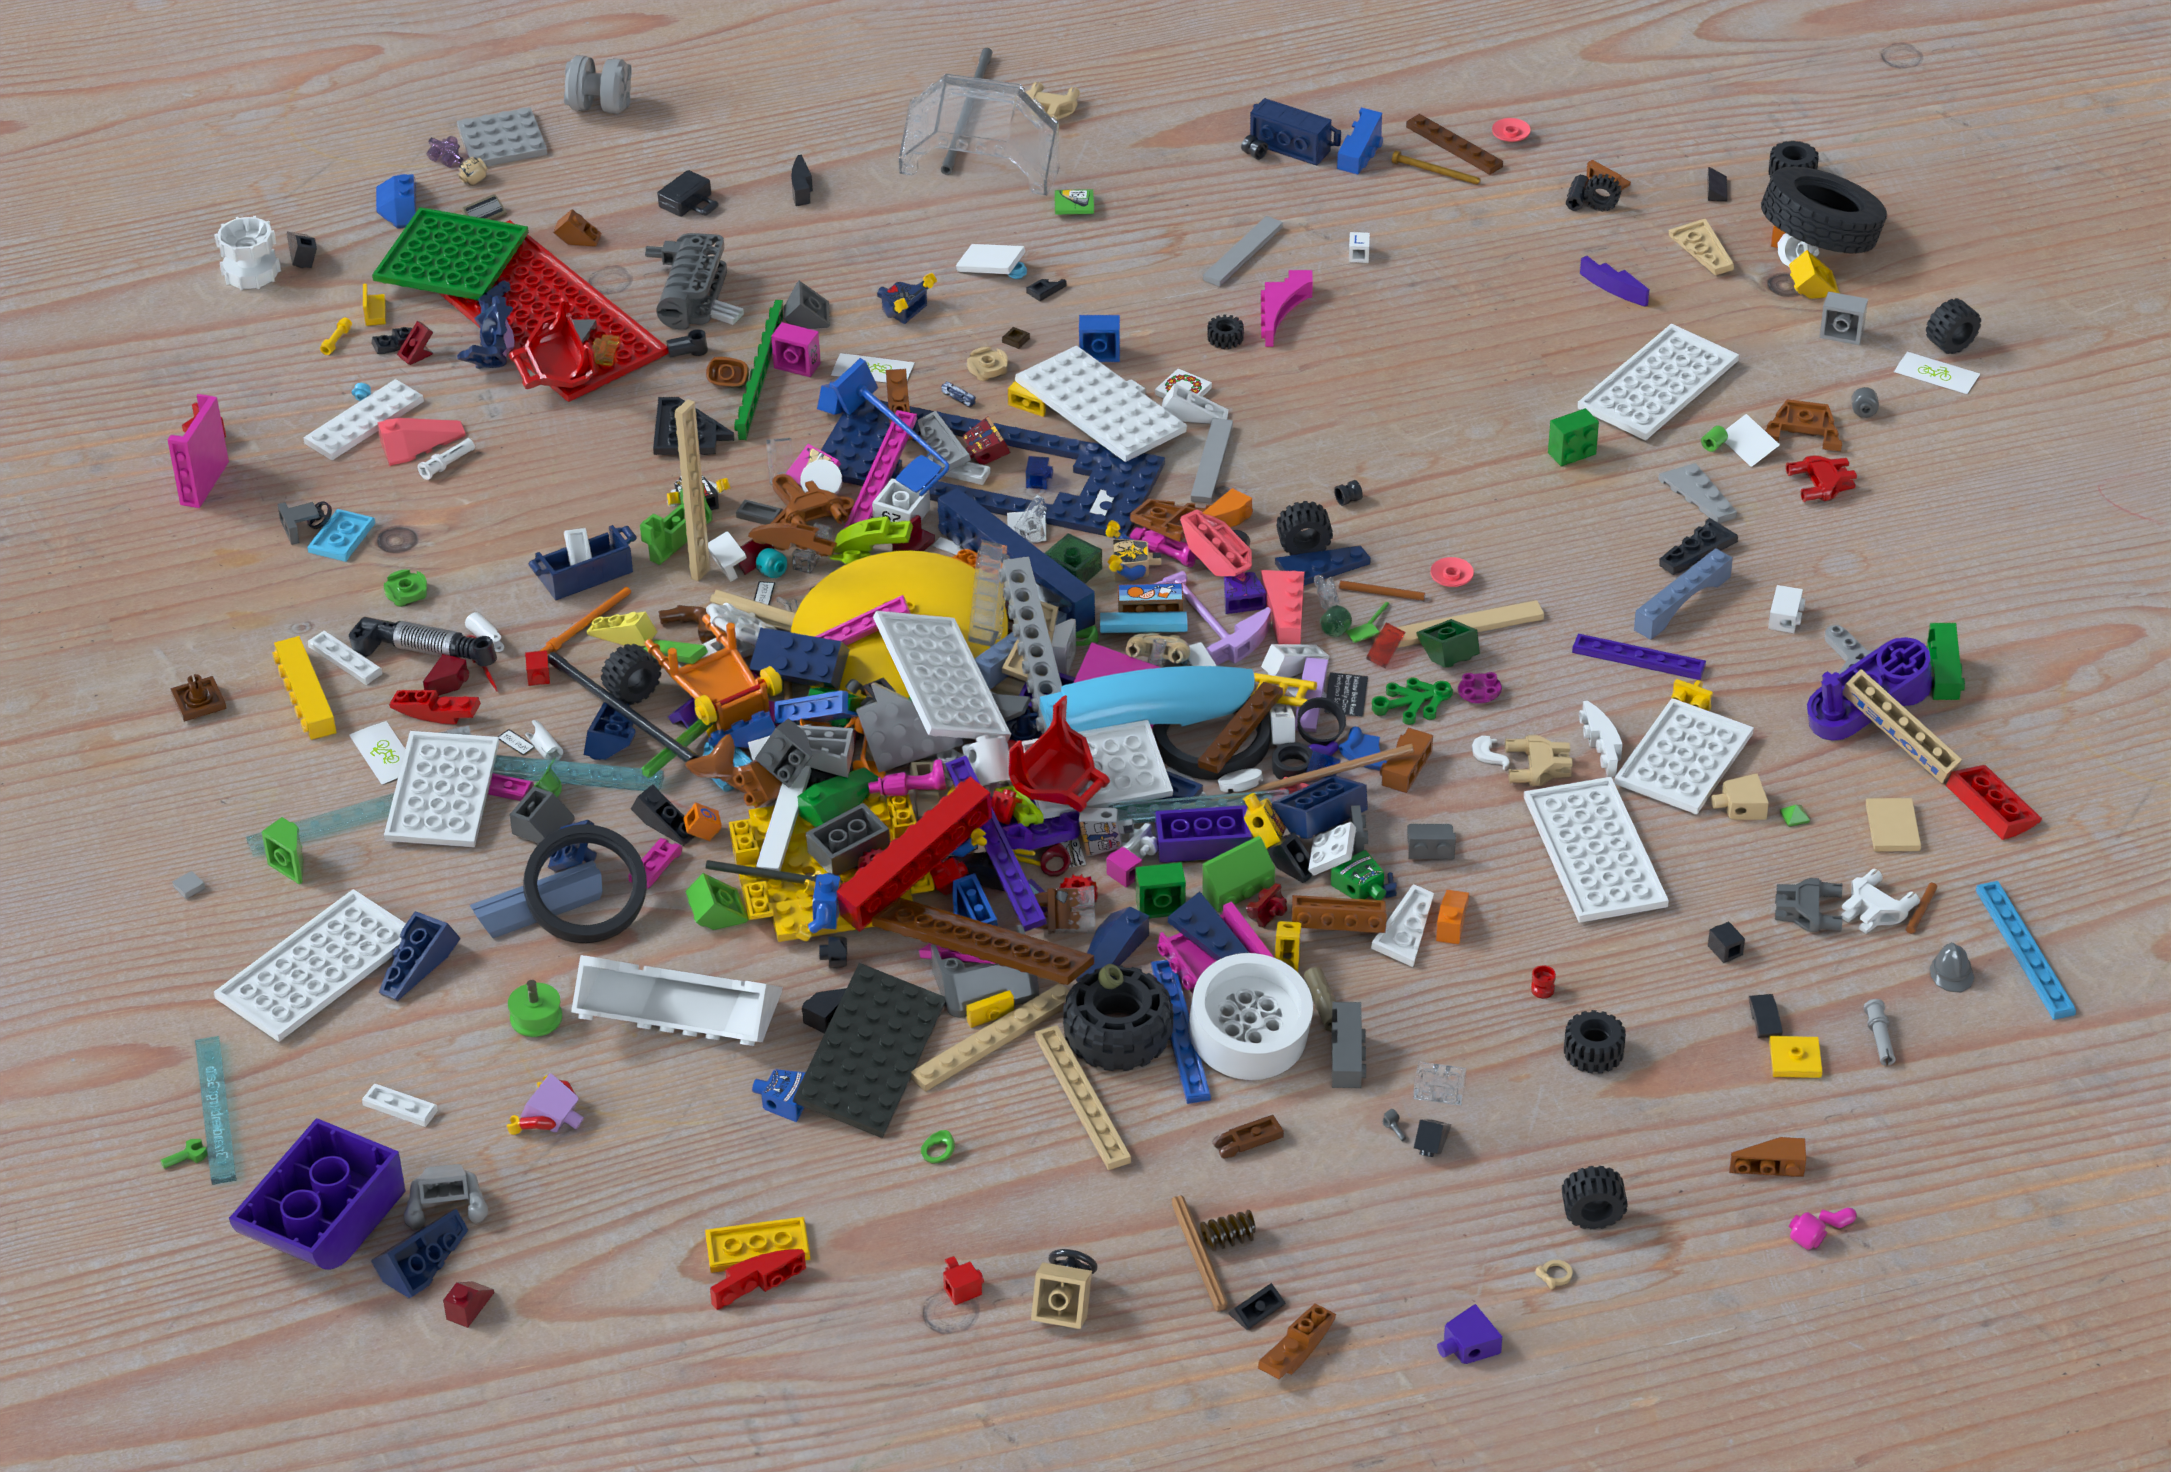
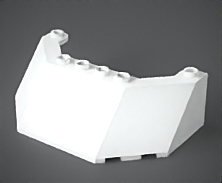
M581 955L571 1012L579 1013L578 1018L593 1020V1016L631 1021L637 1022L638 1028L651 1029V1025L660 1026L659 1031L674 1033L675 1028L683 1030V1035L697 1037V1032L706 1033L705 1038L720 1040V1036L741 1039L740 1044L754 1046L755 1041L763 1042L783 987L644 966V970H638L639 965Z

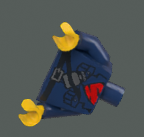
M933 273L925 275L923 277L924 281L917 285L896 282L889 289L883 286L880 287L877 297L882 299V310L888 318H895L903 324L911 320L927 306V290L932 288L934 283L937 282Z

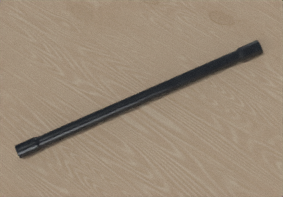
M556 652L548 655L549 664L564 672L671 750L682 761L686 763L689 760L699 758V755L686 746L681 745L571 665Z

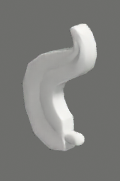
M1480 736L1474 740L1472 752L1478 761L1503 765L1504 770L1509 768L1510 761L1507 756L1490 751L1492 743H1497V739H1491L1490 736Z

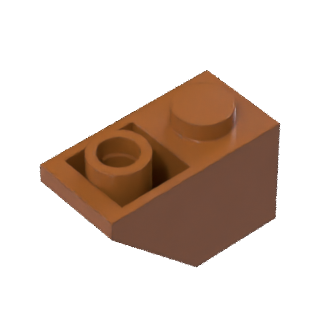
M573 209L557 221L553 232L568 245L592 247L598 244L602 234Z

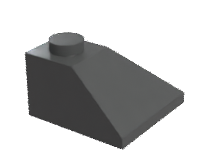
M799 280L784 305V319L788 324L807 329L828 328L830 326L829 301Z

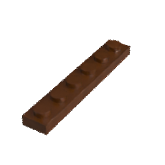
M1421 114L1406 121V128L1489 175L1503 167V160Z
M1263 682L1198 759V767L1218 774L1282 697L1283 688Z

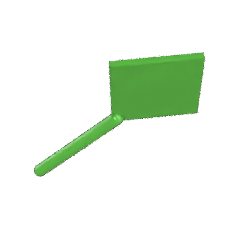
M1385 602L1368 623L1346 631V634L1354 643L1380 634L1379 630L1373 625V622L1387 608L1389 602Z

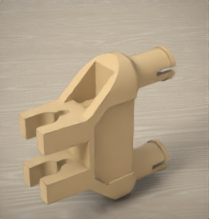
M1034 82L1031 89L1026 91L1024 95L1025 104L1029 114H1031L1029 123L1037 124L1040 117L1049 118L1047 126L1055 127L1058 119L1069 116L1075 111L1078 104L1077 98L1080 95L1078 88L1075 87L1073 91V87H1071L1067 95L1064 96L1042 92L1044 90L1043 84L1039 82L1037 85V82Z
M1151 632L1149 634H1138L1129 639L1126 653L1129 657L1145 656L1168 659L1173 663H1179L1189 658L1190 647L1186 641L1180 639L1181 636H1160V633Z
M1527 735L1525 739L1505 738V753L1525 752L1528 755L1529 769H1509V784L1529 783L1532 786H1542L1553 778L1571 777L1572 757H1569L1570 743L1551 742L1539 735Z

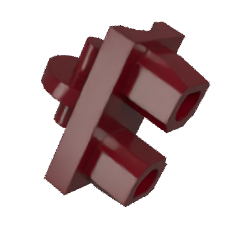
M1275 883L1270 889L1263 888L1258 896L1259 901L1257 903L1250 902L1246 906L1249 918L1256 919L1259 927H1265L1275 915L1283 916L1287 912V900L1281 894V884Z

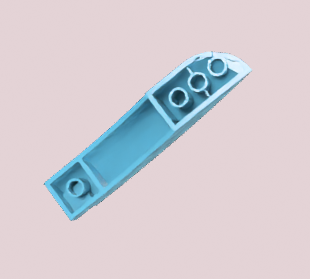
M1181 666L1124 672L1061 686V692L1040 697V710L1046 726L1049 728L1053 720V705L1066 695V721L1071 729L1076 732L1148 720L1149 724H1180L1182 727L1223 717L1238 711L1253 693L1255 678L1252 669L1222 666Z

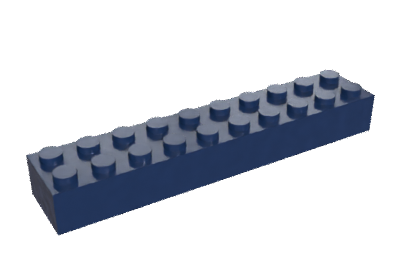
M958 487L938 497V528L941 534L947 536L963 549H970L989 559L990 566L998 571L1002 569L1003 560L1029 557L1035 581L1072 603L1071 607H1058V611L1066 613V621L1076 619V632L1095 625L1094 590Z

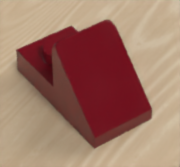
M416 321L397 355L409 365L433 355V352L426 347L433 331L422 322Z

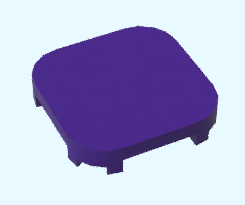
M1030 799L1036 805L1035 800ZM1079 811L1062 813L1060 816L1044 819L1042 824L1035 825L1030 823L1027 827L1022 823L1018 824L1017 819L1013 815L1010 824L999 822L1013 850L1037 849L1073 840L1081 834Z

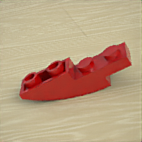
M397 690L389 706L391 709L423 721L456 725L460 718H473L481 702L479 697H439L436 690Z
M802 1249L774 1251L746 1259L725 1269L726 1279L710 1287L711 1304L718 1310L725 1305L731 1304L746 1293L752 1292L758 1286L764 1292L779 1286L783 1281L798 1275L806 1269L805 1252Z

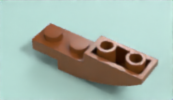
M906 369L886 370L888 408L894 414L897 410L910 413Z
M798 523L766 524L753 528L748 537L753 538L754 542L771 544L780 551L789 550L794 543L797 548L803 550L809 548L816 551V554L827 557L828 555L831 556L837 547L836 542L818 537L820 528Z
M1316 1303L1313 1304L1288 1327L1287 1335L1259 1360L1258 1369L1279 1380L1286 1373L1292 1375L1321 1342L1334 1322L1336 1314Z

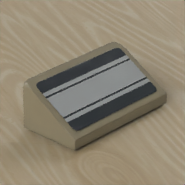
M495 194L462 208L463 215L490 220L507 214Z

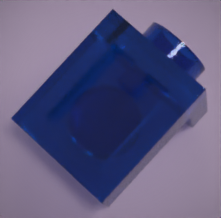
M1313 751L1306 772L1339 764L1341 760Z

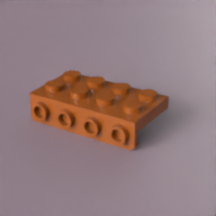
M1292 895V922L1301 923V928L1386 933V904L1382 900Z

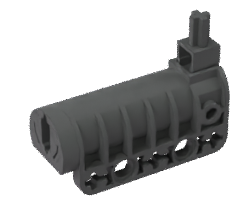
M686 233L681 235L677 241H665L663 247L646 246L645 256L662 258L663 265H672L656 309L657 316L664 325L672 329L681 330L688 328L689 324L703 325L711 320V310L715 300H718L727 275V264L720 260L724 251V238L721 235ZM708 299L711 301L709 304H702L705 302L708 303ZM700 307L704 308V314L702 316Z

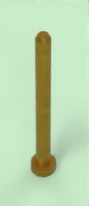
M1395 150L1392 156L1393 164L1404 163L1476 185L1480 184L1481 181L1479 177L1401 155V151Z

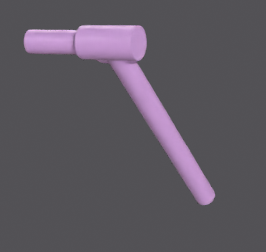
M1184 571L1154 583H1182L1183 596L1218 636L1224 639L1229 635L1185 585L1187 576Z

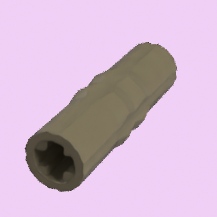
M1319 967L1310 968L1304 973L1305 982L1325 1029L1332 1031V1003L1336 1002V998L1333 996L1332 989L1329 987L1322 969Z

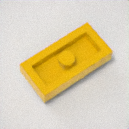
M1009 990L966 1005L969 1026L973 1028L1014 1010V996Z

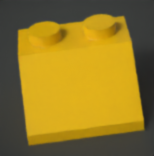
M1808 250L1789 264L1790 276L1795 282L1794 288L1800 295L1804 294L1809 299L1826 298L1828 292L1839 293L1832 270Z

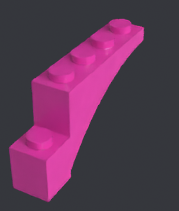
M1289 270L1288 278H1284V282H1265V290H1261V339H1265V347H1273L1276 330L1283 318L1295 306L1307 298H1312V270Z

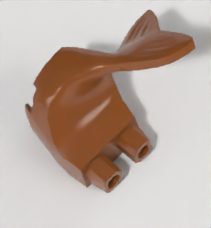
M730 734L725 735L709 755L695 758L685 763L687 769L694 775L701 778L721 779L730 786L745 793L744 801L746 805L754 806L755 808L763 807L776 801L782 786V782L756 760L744 766L734 767L735 745Z

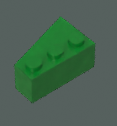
M1930 623L1926 647L1930 652L1931 692L1933 700H1960L1961 691L1965 690V678H1962L1957 624Z

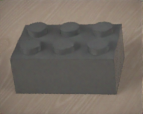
M864 803L806 832L808 853L828 873H832L835 876H839L858 866L859 858L863 856V852H870L871 848L878 850L880 847L884 851L890 844L889 828Z

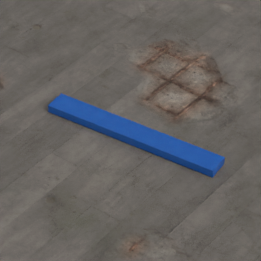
M1168 960L1151 962L1153 976H1156L1157 981L1167 989L1173 1004V1033L1170 1041L1186 1102L1190 1104L1211 1101V1094L1201 1057L1195 1051L1190 1040L1188 1028L1190 1016L1179 975L1172 971Z

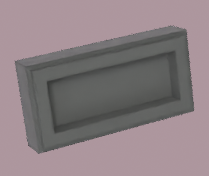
M744 500L736 511V518L766 525L770 524L783 509Z

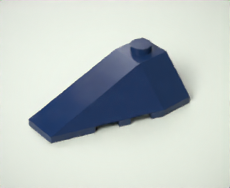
M604 702L587 730L583 755L590 756L594 760H606L628 747L636 733L635 729H633V723Z
M417 911L412 914L400 933L401 942L399 947L395 948L393 952L395 958L392 966L386 971L379 990L381 995L398 1001L448 958L461 939L448 923Z
M456 1208L372 1259L371 1262L383 1283L404 1296L411 1298L432 1283L433 1277L444 1266V1261L456 1249L468 1232V1228Z

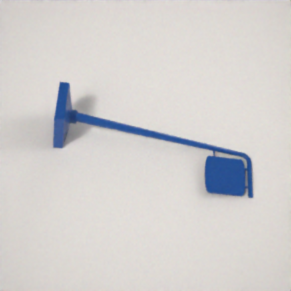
M859 358L832 384L846 413L850 415L867 399L930 452L926 457L920 455L908 464L897 476V482L915 493L922 490L919 493L922 497L948 472L949 463L873 395L878 386L865 360ZM930 454H933L945 465V469L940 474L939 472L942 470V467L927 458Z

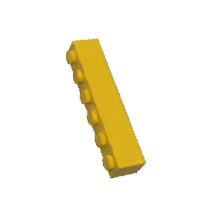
M300 636L274 642L275 652H272L275 665L279 664L278 671L280 677H285L283 679L284 686L287 692L290 691L291 704H296L294 708L297 718H302L300 723L303 732H308L310 740L335 734L334 716Z

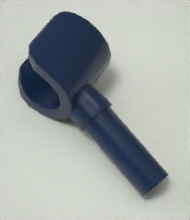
M1389 872L1387 874L1388 884L1382 885V888L1386 890L1385 898L1397 896V883L1394 882L1393 873Z

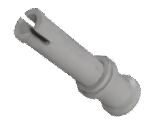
M1872 999L1864 1004V1012L1869 1018L1867 1022L1868 1028L1874 1033L1880 1063L1886 1066L1885 1058H1887L1888 1065H1892L1896 1058L1887 1029L1889 1019L1884 1013L1885 1003L1880 999Z

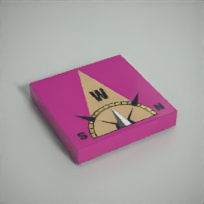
M807 444L786 474L790 475L802 488L801 474L809 463L816 460H828L837 467L841 463L836 458Z

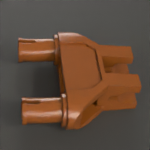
M813 480L805 482V487L808 491L801 495L794 486L786 488V492L789 495L787 498L789 505L785 514L786 523L807 525V521L829 514L833 515L838 524H842V521L843 523L848 521L849 515L843 509L841 498L833 492L819 489Z

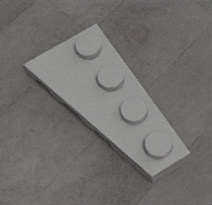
M936 411L918 420L923 440L949 463L948 472L971 460L968 452ZM933 454L928 456V459L942 467V470L939 472L940 474L945 469V465Z
M1696 463L1659 474L1658 480L1661 483L1669 484L1672 491L1676 494L1679 492L1683 494L1687 502L1698 505L1702 513L1716 522L1722 523L1736 518L1737 511Z

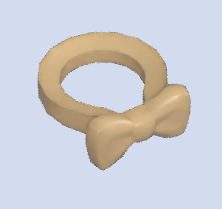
M1561 1260L1548 1261L1543 1267L1540 1265L1536 1269V1276L1546 1282L1551 1290L1555 1286H1562L1570 1282L1573 1274L1570 1265ZM1552 1266H1560L1566 1270L1567 1275L1563 1278L1549 1277L1547 1271Z

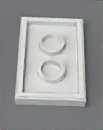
M972 244L957 263L956 269L957 272L1010 274L1024 255L1025 248L1024 246Z

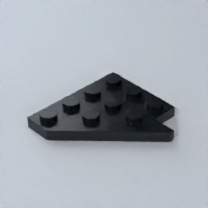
M658 397L653 444L654 455H679L675 411L685 402L680 397ZM695 408L700 454H716L717 441H735L733 431Z

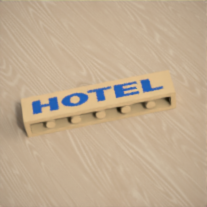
M1862 669L1845 684L1842 692L1843 695L1939 782L1944 783L1949 778L1951 772L1958 769L1962 759Z

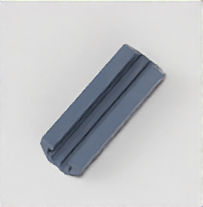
M593 860L537 881L540 897L545 906L554 915H559L600 900L602 895L601 872L597 869ZM523 886L470 905L476 917L492 938L537 923L527 906Z

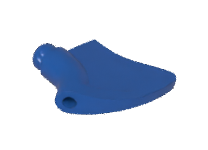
M1354 726L1349 731L1347 741L1339 745L1340 753L1349 761L1381 752L1379 748L1380 737L1363 734L1359 727ZM1386 760L1363 767L1380 770L1382 764L1386 763Z

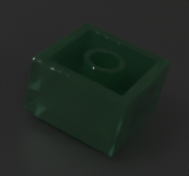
M1069 533L1045 552L1047 556L1084 584L1102 570V549Z

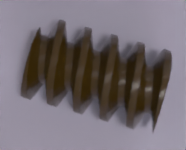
M1248 1209L1245 1214L1237 1212L1236 1217L1233 1214H1229L1226 1219L1218 1217L1217 1222L1214 1219H1210L1208 1224L1201 1222L1200 1230L1205 1244L1209 1245L1214 1252L1216 1251V1243H1219L1221 1248L1225 1249L1227 1240L1232 1247L1235 1246V1238H1238L1241 1244H1244V1236L1246 1235L1250 1241H1254L1256 1226L1253 1214Z

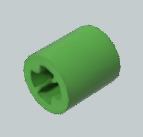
M1714 426L1701 438L1702 446L1707 451L1713 452L1727 441L1728 433L1722 426Z

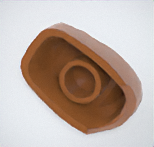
M714 357L707 366L706 377L710 383L716 386L742 387L747 384L749 367L745 362L738 359Z

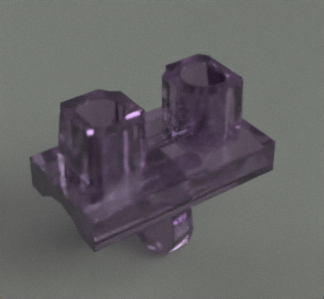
M449 136L442 141L432 137L429 139L428 142L431 147L426 154L430 160L437 161L442 156L440 159L442 164L449 168L455 162L461 164L464 160L463 157L459 156L458 149L460 145L456 137Z

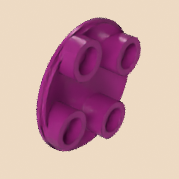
M1487 672L1485 674L1465 673L1462 675V680L1458 685L1459 695L1471 703L1493 701L1502 692L1501 682L1497 679V674L1494 672Z

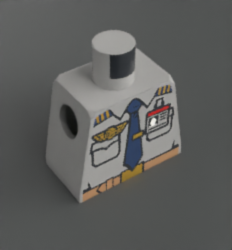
M1085 808L1080 812L1079 823L1087 856L1120 848L1122 846V834L1134 833L1133 819L1120 821L1116 808Z

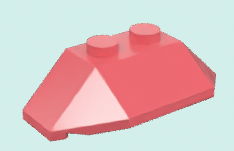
M1198 509L1181 516L1180 520L1188 548L1215 576H1237L1251 569V549L1225 522L1213 516L1202 514V511Z

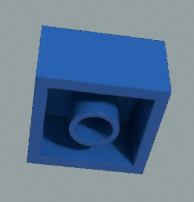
M1079 315V348L1099 362H1120V315Z

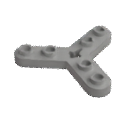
M1832 625L1825 630V641L1846 661L1838 672L1839 674L1874 651L1866 650L1840 625Z

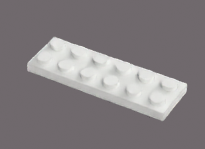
M395 379L303 437L304 444L330 460H334L379 431L377 422L399 418L423 403V395Z

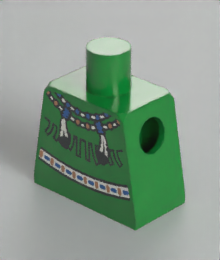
M1366 850L1354 855L1351 860L1331 868V886L1352 899H1367L1372 896L1375 900H1382L1386 895V890L1382 888L1384 884V871Z

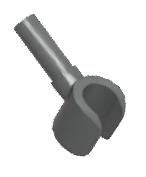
M1390 1109L1384 1113L1383 1125L1386 1128L1391 1127L1400 1140L1404 1141L1406 1136L1396 1123L1400 1119L1399 1114L1394 1109Z

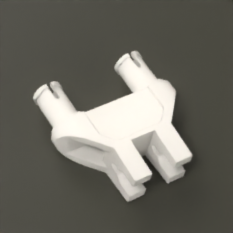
M1872 869L1864 877H1857L1852 881L1851 898L1842 905V909L1846 910L1841 914L1843 916L1842 919L1849 922L1860 914V920L1863 923L1859 925V930L1865 934L1878 925H1894L1902 922L1907 918L1908 911L1920 902L1916 893L1913 895L1914 892L1907 893L1906 896L1898 901L1875 888L1874 886L1883 879L1880 871L1876 872L1877 869Z

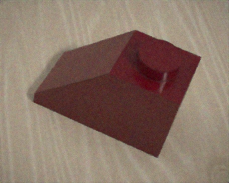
M442 654L424 679V690H436L438 696L459 690L469 678L466 659Z
M473 1281L456 1282L443 1299L446 1320L468 1328L495 1293L494 1289Z

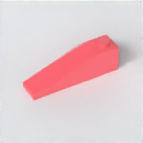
M394 418L377 422L380 442L389 466L410 462L416 459L415 455L422 452L427 454L432 452V448L439 444L447 445L466 436L462 423L458 420Z

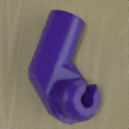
M1331 741L1326 746L1318 744L1308 746L1314 752L1315 759L1322 761L1328 759L1339 750V745L1335 741Z

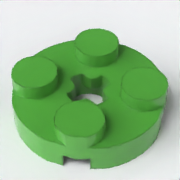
M404 569L390 574L387 577L388 581L384 582L386 597L398 607L425 599L428 588L427 580L421 572L416 571L417 574L410 573V570Z

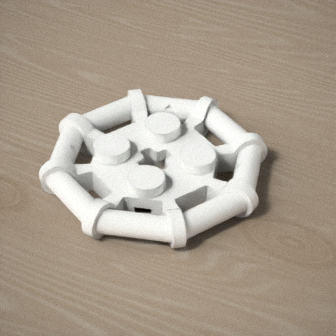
M712 603L706 608L713 626L720 627L726 631V625L734 623L736 640L740 639L755 646L760 627L777 630L774 626L766 624L755 617L753 612H744L736 609L729 603H724L723 605Z

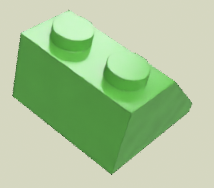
M281 817L262 831L267 863L300 885L303 882L304 859L299 828L294 822H289Z
M702 873L685 891L689 900L688 903L694 914V920L702 927L706 926L712 930H717L748 921L738 890L722 881Z

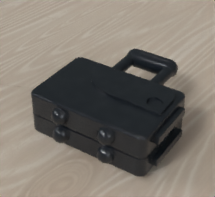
M690 170L685 171L657 192L659 207L679 217H682L691 209L706 216L715 210L719 204L717 201L708 198L712 194L710 180ZM702 201L709 203L703 209L697 207Z

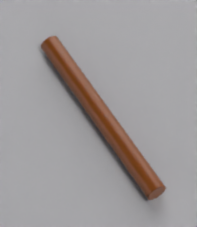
M1342 580L1339 583V589L1420 601L1425 600V592Z

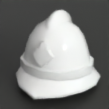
M1786 233L1783 234L1778 242V255L1782 263L1788 267L1792 261L1806 250L1815 257L1820 253L1818 247L1800 241Z

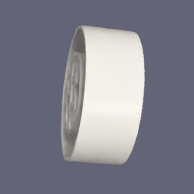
M1241 953L1224 957L1210 965L1201 974L1195 985L1188 1023L1191 1043L1204 1062L1227 1076L1244 1080H1261L1281 1074L1299 1060L1305 1049L1313 1013V1001L1310 990L1297 971L1271 956Z

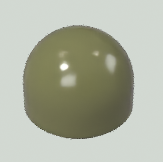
M1107 964L1100 970L1098 980L1104 988L1114 989L1122 984L1123 974L1117 966ZM1110 975L1115 976L1117 980H1114Z

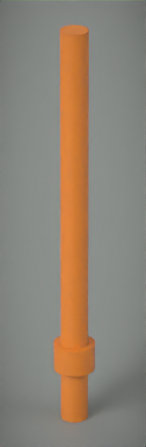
M628 587L623 588L557 638L553 637L546 642V646L539 651L547 650V654L558 651L563 643L630 595L631 590Z

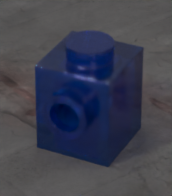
M1029 456L1026 467V488L1047 489L1049 478H1053V466H1050V457Z

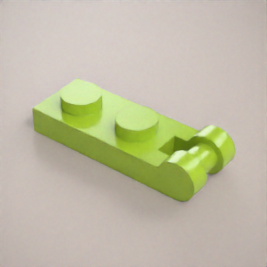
M1013 785L994 789V791L1003 792L1004 788L1017 792L1016 797L1023 799L1022 804L1016 803L1013 816L1017 819L1018 824L1022 823L1027 827L1030 823L1035 825L1043 823L1044 817L1041 810L1028 797L1015 790Z

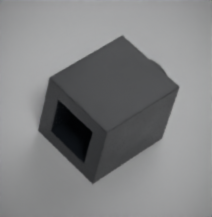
M1729 921L1709 929L1708 947L1723 963L1743 956L1745 938Z

